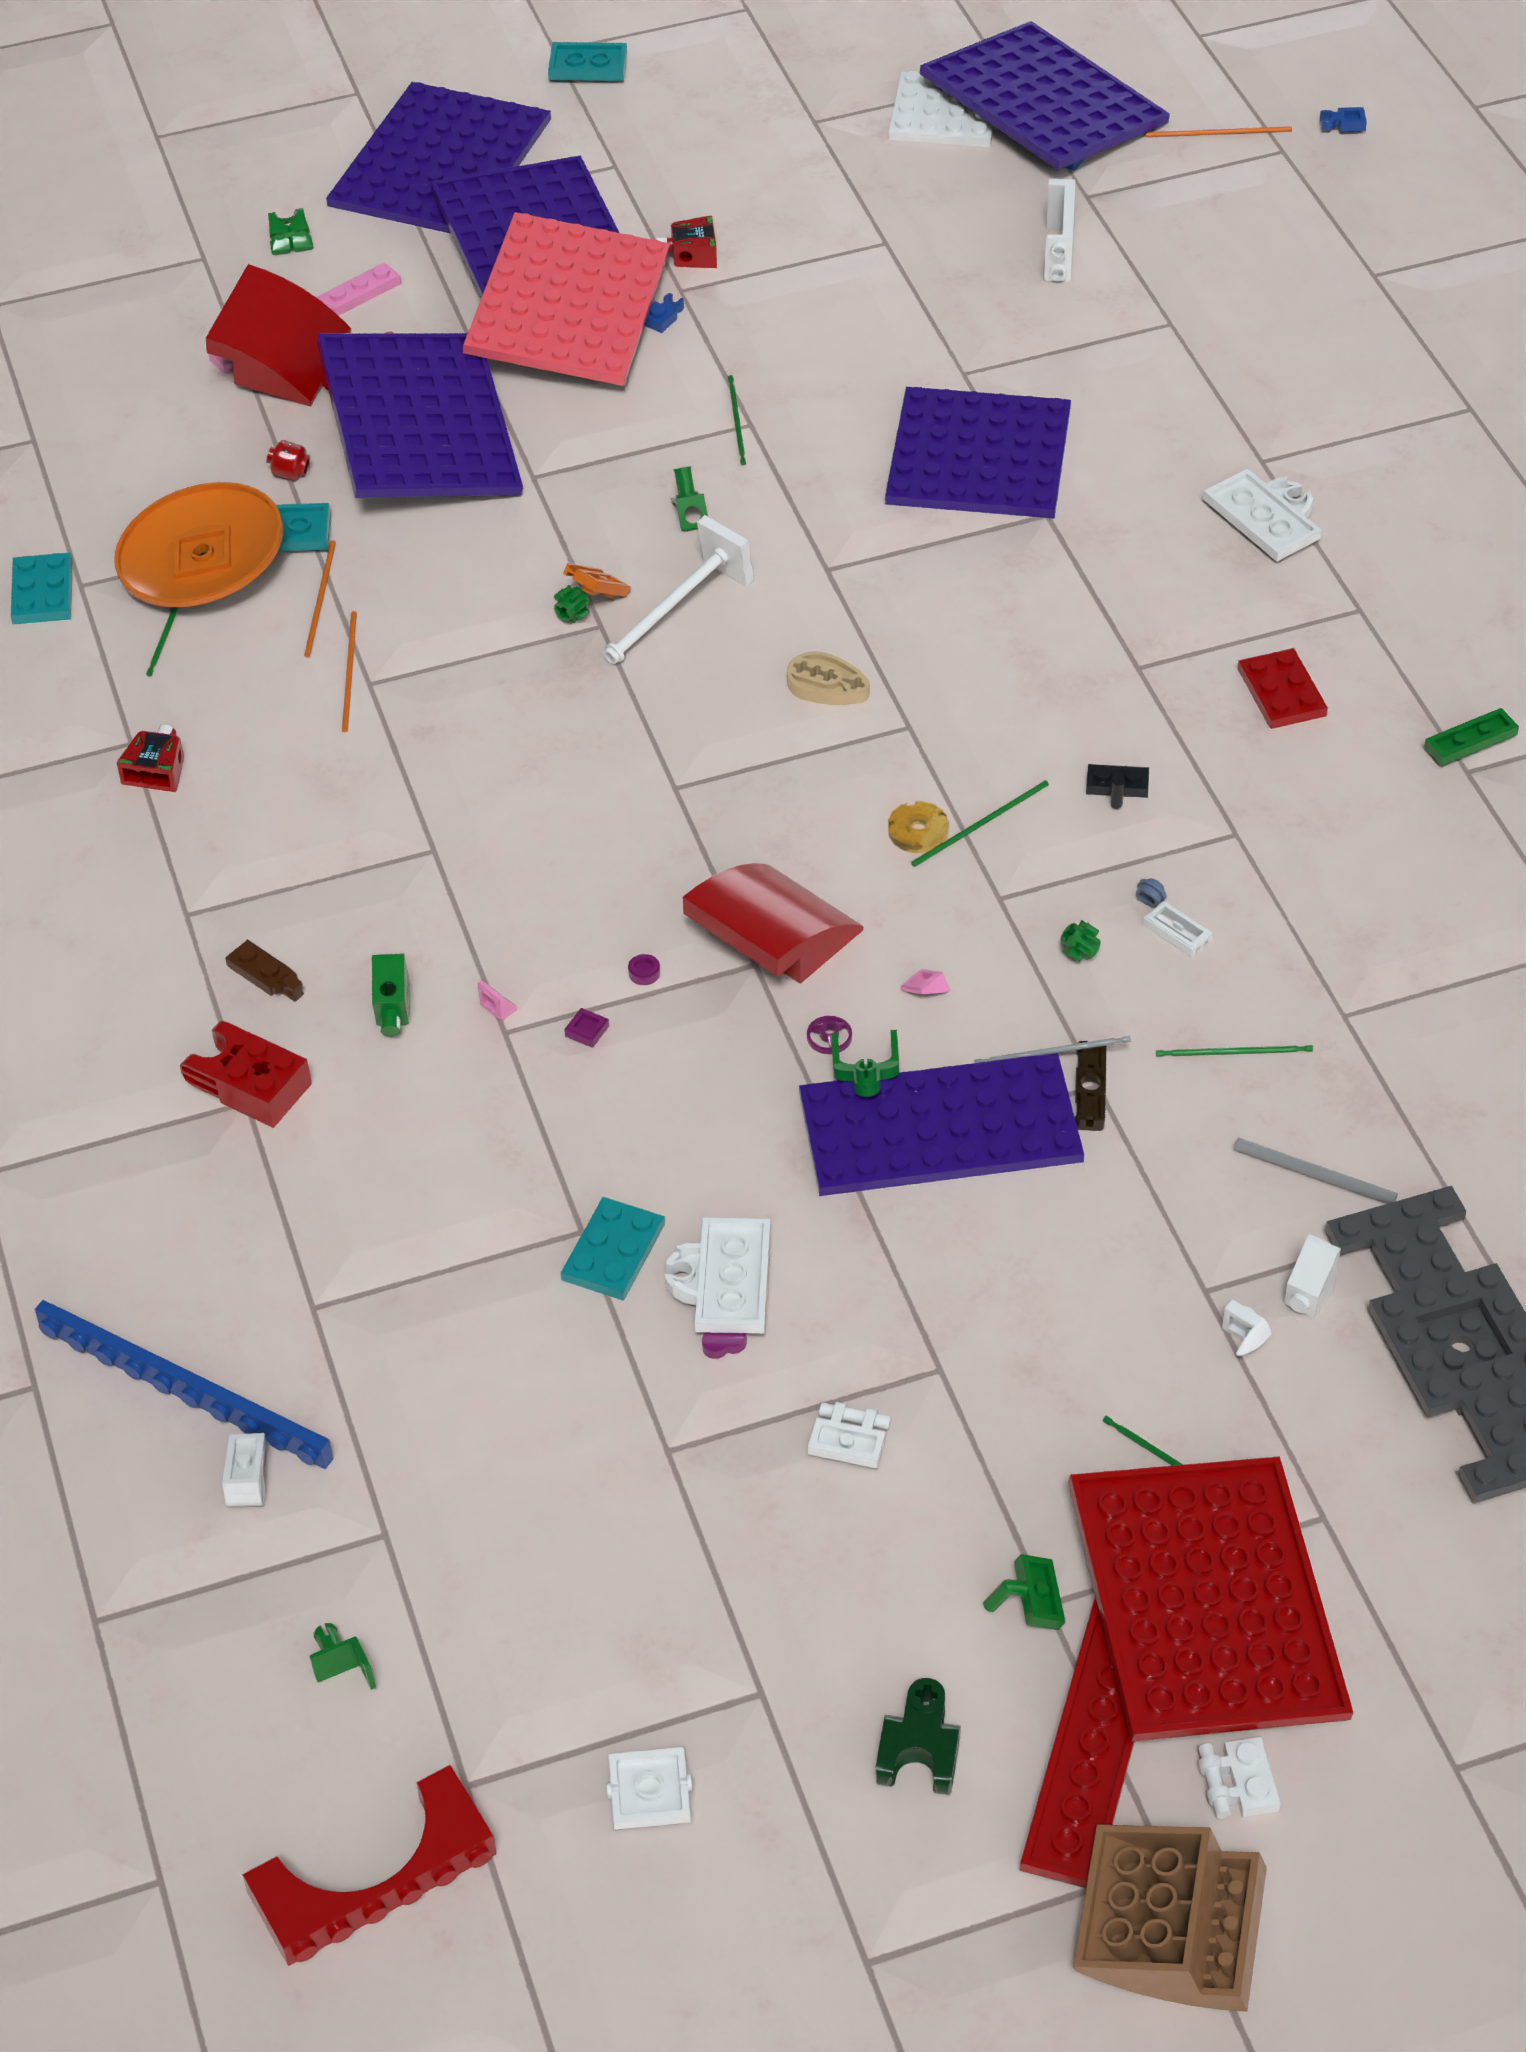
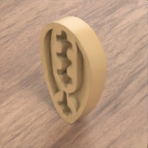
M818 651L806 652L795 657L787 667L788 688L792 694L802 700L828 705H848L862 703L869 698L870 682L867 677L855 666L834 655Z

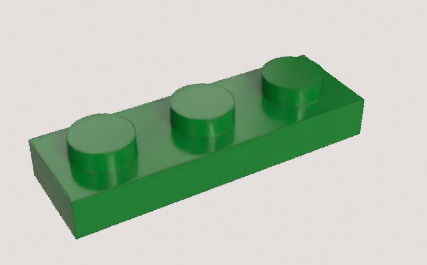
M1499 708L1426 738L1424 748L1443 766L1516 736L1519 726L1502 708Z

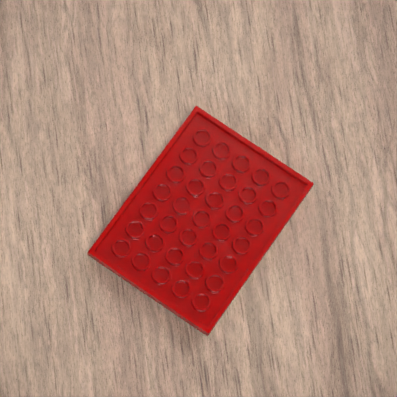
M1280 1456L1070 1474L1068 1485L1131 1742L1351 1720L1354 1713Z

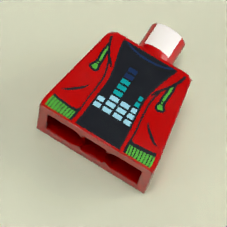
M712 216L673 222L671 224V237L656 238V240L670 243L669 253H673L674 266L717 268L716 241Z
M161 725L157 733L149 731L138 732L117 761L121 784L176 792L184 761L181 739L176 736V730L169 725Z

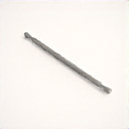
M1129 1035L1117 1039L1110 1038L994 1056L989 1059H975L974 1062L1056 1054L1114 1045L1119 1042H1131V1038Z

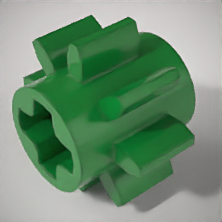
M568 585L565 589L562 588L554 595V599L558 601L554 605V611L563 621L568 622L571 620L575 623L577 620H582L590 612L585 607L589 603V597L579 587L572 588Z
M1081 920L1079 925L1071 923L1066 927L1061 936V943L1066 945L1062 952L1078 962L1083 957L1091 959L1097 953L1101 944L1100 939L1096 937L1099 930Z

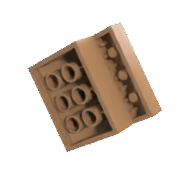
M1097 1825L1073 1964L1074 1970L1106 1984L1164 2001L1219 2010L1247 2012L1267 1870L1260 1852L1221 1851L1210 1827Z

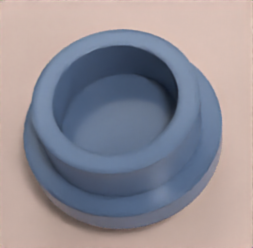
M1141 879L1137 884V898L1150 907H1156L1167 898L1164 886L1156 879Z

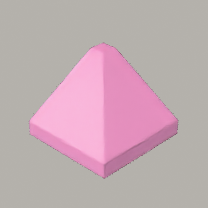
M925 969L919 970L901 986L902 991L918 994L947 993L950 990L943 972Z
M482 980L478 982L480 1005L496 1018L503 1021L517 1010V1006L488 984Z

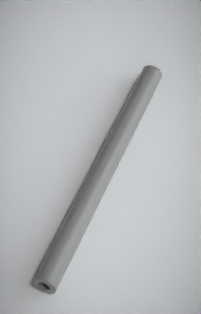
M1238 1138L1234 1146L1235 1151L1387 1204L1395 1202L1398 1196L1396 1192L1242 1138Z

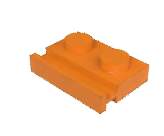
M567 563L563 572L564 575L572 576L574 581L582 585L581 590L594 596L600 593L611 599L615 595L627 597L631 586L614 576L603 573V570L599 568Z

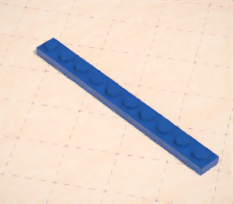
M42 1300L34 1309L39 1329L50 1338L57 1337L67 1342L74 1350L78 1352L85 1351L95 1356L104 1365H114L124 1370L131 1378L135 1380L142 1379L152 1384L161 1393L167 1394L169 1392L181 1398L186 1405L192 1408L199 1407L209 1412L220 1422L228 1421L238 1426L245 1434L265 1433L266 1441L272 1447L280 1451L285 1449L297 1455L302 1462L308 1465L315 1464L326 1470L332 1462L333 1455L328 1438L45 1300Z

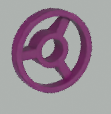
M837 1016L819 1017L808 1026V1044L819 1053L832 1054V1034L825 1033V1031L832 1030L834 1031L833 1033H838L839 1038V1031L845 1028L849 1036L839 1046L840 1053L848 1048L852 1041L851 1026L847 1021ZM811 1032L820 1034V1038L828 1042L830 1048L821 1047L814 1043L810 1036Z

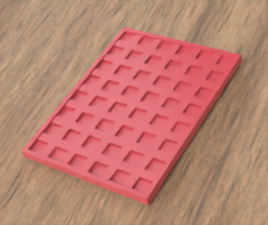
M515 212L463 344V354L624 386L669 254L670 243Z

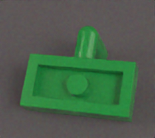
M1021 1554L1014 1561L1017 1580L1005 1579L984 1600L983 1605L987 1611L994 1612L1010 1595L1021 1596L1027 1625L1059 1630L1066 1621L1053 1560Z

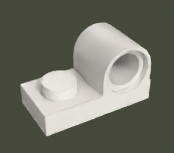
M265 1433L229 1434L222 1481L227 1507L264 1505L265 1479L263 1465L266 1450Z

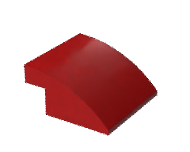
M248 264L206 336V350L208 354L233 361L234 384L312 406L322 387V361L317 345L318 334L351 333V328L331 308L302 287L270 271Z
M751 863L727 869L705 880L683 896L684 915L777 977L784 973L799 984L805 981L863 931V925L767 864Z

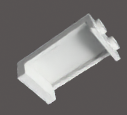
M1049 179L1047 229H1062V234L1046 236L1045 281L1071 282L1075 179Z

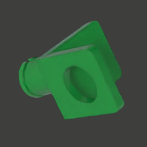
M691 466L673 469L678 495L675 498H671V502L677 505L680 528L682 531L697 529V522L690 523L686 520L685 511L688 507L695 506L701 512L700 519L704 515L708 517L704 494L698 493L694 489Z
M325 1623L329 1634L327 1636L322 1626H318L313 1633V1637L321 1650L311 1654L309 1657L317 1682L359 1666L370 1689H375L376 1685L371 1666L357 1637L341 1641L334 1624Z

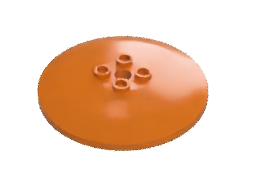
M213 482L190 486L155 501L130 522L116 546L114 556L115 569L125 589L134 597L146 603L163 607H190L209 603L242 589L256 579L270 565L282 543L283 521L272 499L251 486L232 482Z

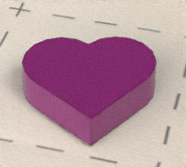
M705 1332L702 1338L703 1353L712 1359L724 1357L727 1353H739L747 1345L746 1333Z

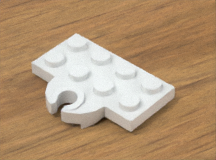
M1246 469L1204 490L1203 500L1275 561H1279L1320 540L1322 536V529L1308 519L1313 509L1314 497L1308 491L1304 493L1302 498L1293 499L1292 497H1298L1302 494V484L1288 481L1287 476L1265 483L1249 469Z
M702 1218L701 1243L676 1246V1251L667 1259L665 1267L668 1274H664L666 1288L674 1298L681 1302L696 1305L695 1332L765 1334L771 1231L770 1219ZM686 1272L689 1275L686 1277H676L673 1274Z

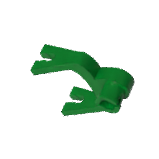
M890 1030L891 1058L879 1063L872 1059H867V1064H864V1059L857 1061L856 1064H847L840 1061L838 1033H831L834 1078L840 1081H854V1091L859 1096L870 1097L879 1093L881 1089L880 1080L890 1079L899 1075L897 1030Z

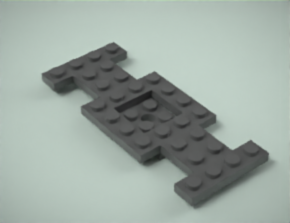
M1452 1185L1327 1221L1325 1230L1333 1245L1341 1248L1340 1255L1371 1246L1396 1292L1371 1299L1368 1309L1427 1417L1456 1410L1458 1416L1464 1414L1488 1457L1487 1459L1463 1465L1460 1467L1459 1472L1474 1503L1526 1488V1312L1497 1263L1467 1272L1461 1266L1440 1229V1226L1464 1220L1466 1216V1209ZM1455 1343H1463L1466 1344L1470 1348V1350L1466 1352H1461L1460 1350L1454 1349L1452 1345Z

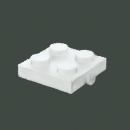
M684 1747L608 1754L610 1782H607L608 1799H612L614 1830L691 1823L688 1791H692L691 1774L687 1775Z

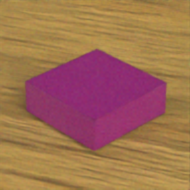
M580 1008L564 1029L565 1037L593 1048L608 1029L609 1019Z

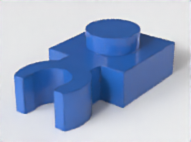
M1364 107L1338 108L1337 112L1331 110L1320 111L1322 130H1331L1339 127L1340 132L1366 131L1367 121Z
M668 293L664 296L662 304L656 301L652 303L644 326L663 333L677 320V313L683 311V298L673 302V294Z

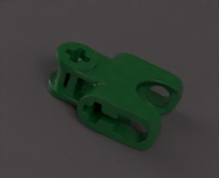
M921 1678L910 1685L904 1717L885 1715L876 1762L877 1785L892 1787L895 1785L898 1771L904 1765L918 1762L931 1769L934 1779V1793L945 1795L952 1793L961 1726L944 1723L945 1690L937 1680Z

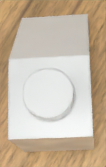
M1309 1234L1287 1282L1284 1304L1290 1306L1296 1312L1305 1313L1316 1318L1334 1290L1341 1248Z

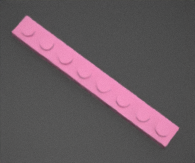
M383 263L317 298L339 316L400 285L401 278L396 271L386 263ZM209 354L210 361L222 372L227 373L233 370V361Z

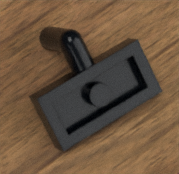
M1088 764L1086 794L1111 796L1110 804L1114 809L1122 807L1123 797L1148 798L1149 767Z

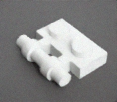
M822 1402L819 1416L831 1419L816 1418L808 1444V1455L877 1469L886 1440V1432L875 1430V1428L889 1430L891 1416L878 1414V1410L867 1408L866 1411L848 1408L845 1403L836 1402L833 1405ZM844 1421L861 1424L862 1426L846 1424Z
M1262 1736L1224 1742L1223 1751L1225 1756L1223 1757L1215 1755L1213 1744L1211 1743L1199 1746L1198 1750L1201 1759L1198 1761L1201 1775L1206 1776L1209 1790L1206 1792L1209 1805L1214 1807L1217 1818L1224 1819L1232 1814L1229 1805L1234 1804L1239 1805L1242 1817L1280 1811L1281 1803ZM1230 1773L1233 1787H1227L1223 1784L1222 1774Z

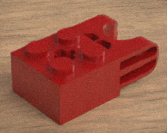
M218 1022L211 1031L215 1047L221 1053L214 1057H202L196 1054H190L180 1064V1070L185 1081L219 1098L220 1103L274 1128L312 1084L307 1059L229 1022Z

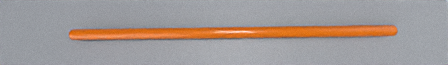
M1292 126L1146 132V137L1292 132Z
M330 541L304 653L306 658H309L336 545L335 541Z
M356 611L351 612L342 732H348Z

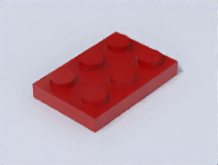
M1294 648L1238 660L1237 669L1270 729L1327 716L1328 707Z

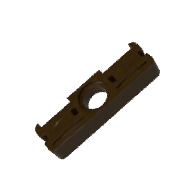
M1107 1046L1076 1051L1078 1067H1076L1075 1103H1077V1116H1075L1078 1130L1102 1131L1104 1129ZM1092 1081L1097 1083L1099 1087L1095 1090H1088L1082 1084Z

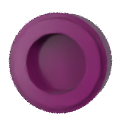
M640 954L633 957L628 964L629 978L638 985H650L656 982L660 977V963L658 959L649 954Z

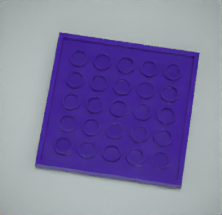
M906 386L886 488L885 505L1055 519L1071 400Z

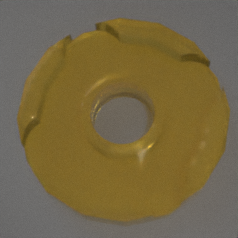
M917 801L915 805L907 806V803L900 805L892 811L888 819V836L894 845L904 851L926 853L945 842L949 835V822L946 813L935 804ZM916 824L924 825L925 828L915 829L912 826Z

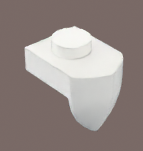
M1233 1299L1224 1308L1222 1329L1243 1341L1236 1352L1237 1356L1250 1354L1261 1347L1272 1335L1268 1323L1264 1318L1256 1314L1252 1308L1243 1306Z

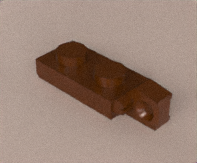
M248 939L225 957L226 965L270 996L281 992L296 1002L304 995L301 986L302 982L297 979V974L293 969Z

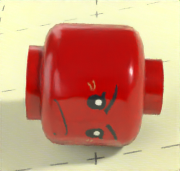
M282 440L278 442L276 447H270L266 462L271 464L270 469L273 475L295 481L300 476L304 477L310 463V455L307 454L304 446Z

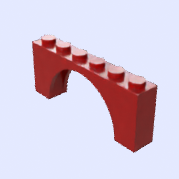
M451 1765L416 1782L419 1800L425 1811L423 1835L418 1848L408 1863L386 1881L358 1891L336 1892L323 1890L311 1886L293 1875L283 1865L278 1856L242 1874L247 1893L288 1966L296 1962L309 1960L323 1947L346 1940L353 1931L360 1927L381 1921L388 1912L401 1905H410L416 1902L423 1893L436 1886L448 1885L460 1873L472 1867H481L492 1856L496 1855L494 1836Z

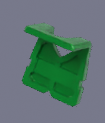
M303 208L295 209L294 215L289 218H279L276 212L268 213L269 234L272 239L270 241L272 255L287 254L292 250L295 252L308 251L314 248Z

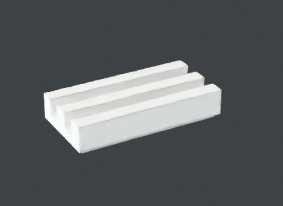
M1165 901L1161 902L1143 918V926L1190 957L1196 954L1197 949L1201 950L1205 942L1209 943L1212 940L1213 932ZM1161 913L1173 920V922L1161 915ZM1183 927H1184L1185 929H1187L1188 931H1190L1191 933H1193L1194 935H1196L1197 938H1196L1195 936H1193L1192 934H1190L1189 932H1187L1186 930H1184Z

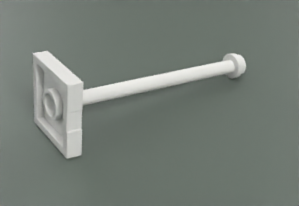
M704 515L697 521L704 563L616 644L608 643L603 651L605 659L613 665L621 663L625 658L623 653L714 569L719 570L747 587L754 580L749 541Z

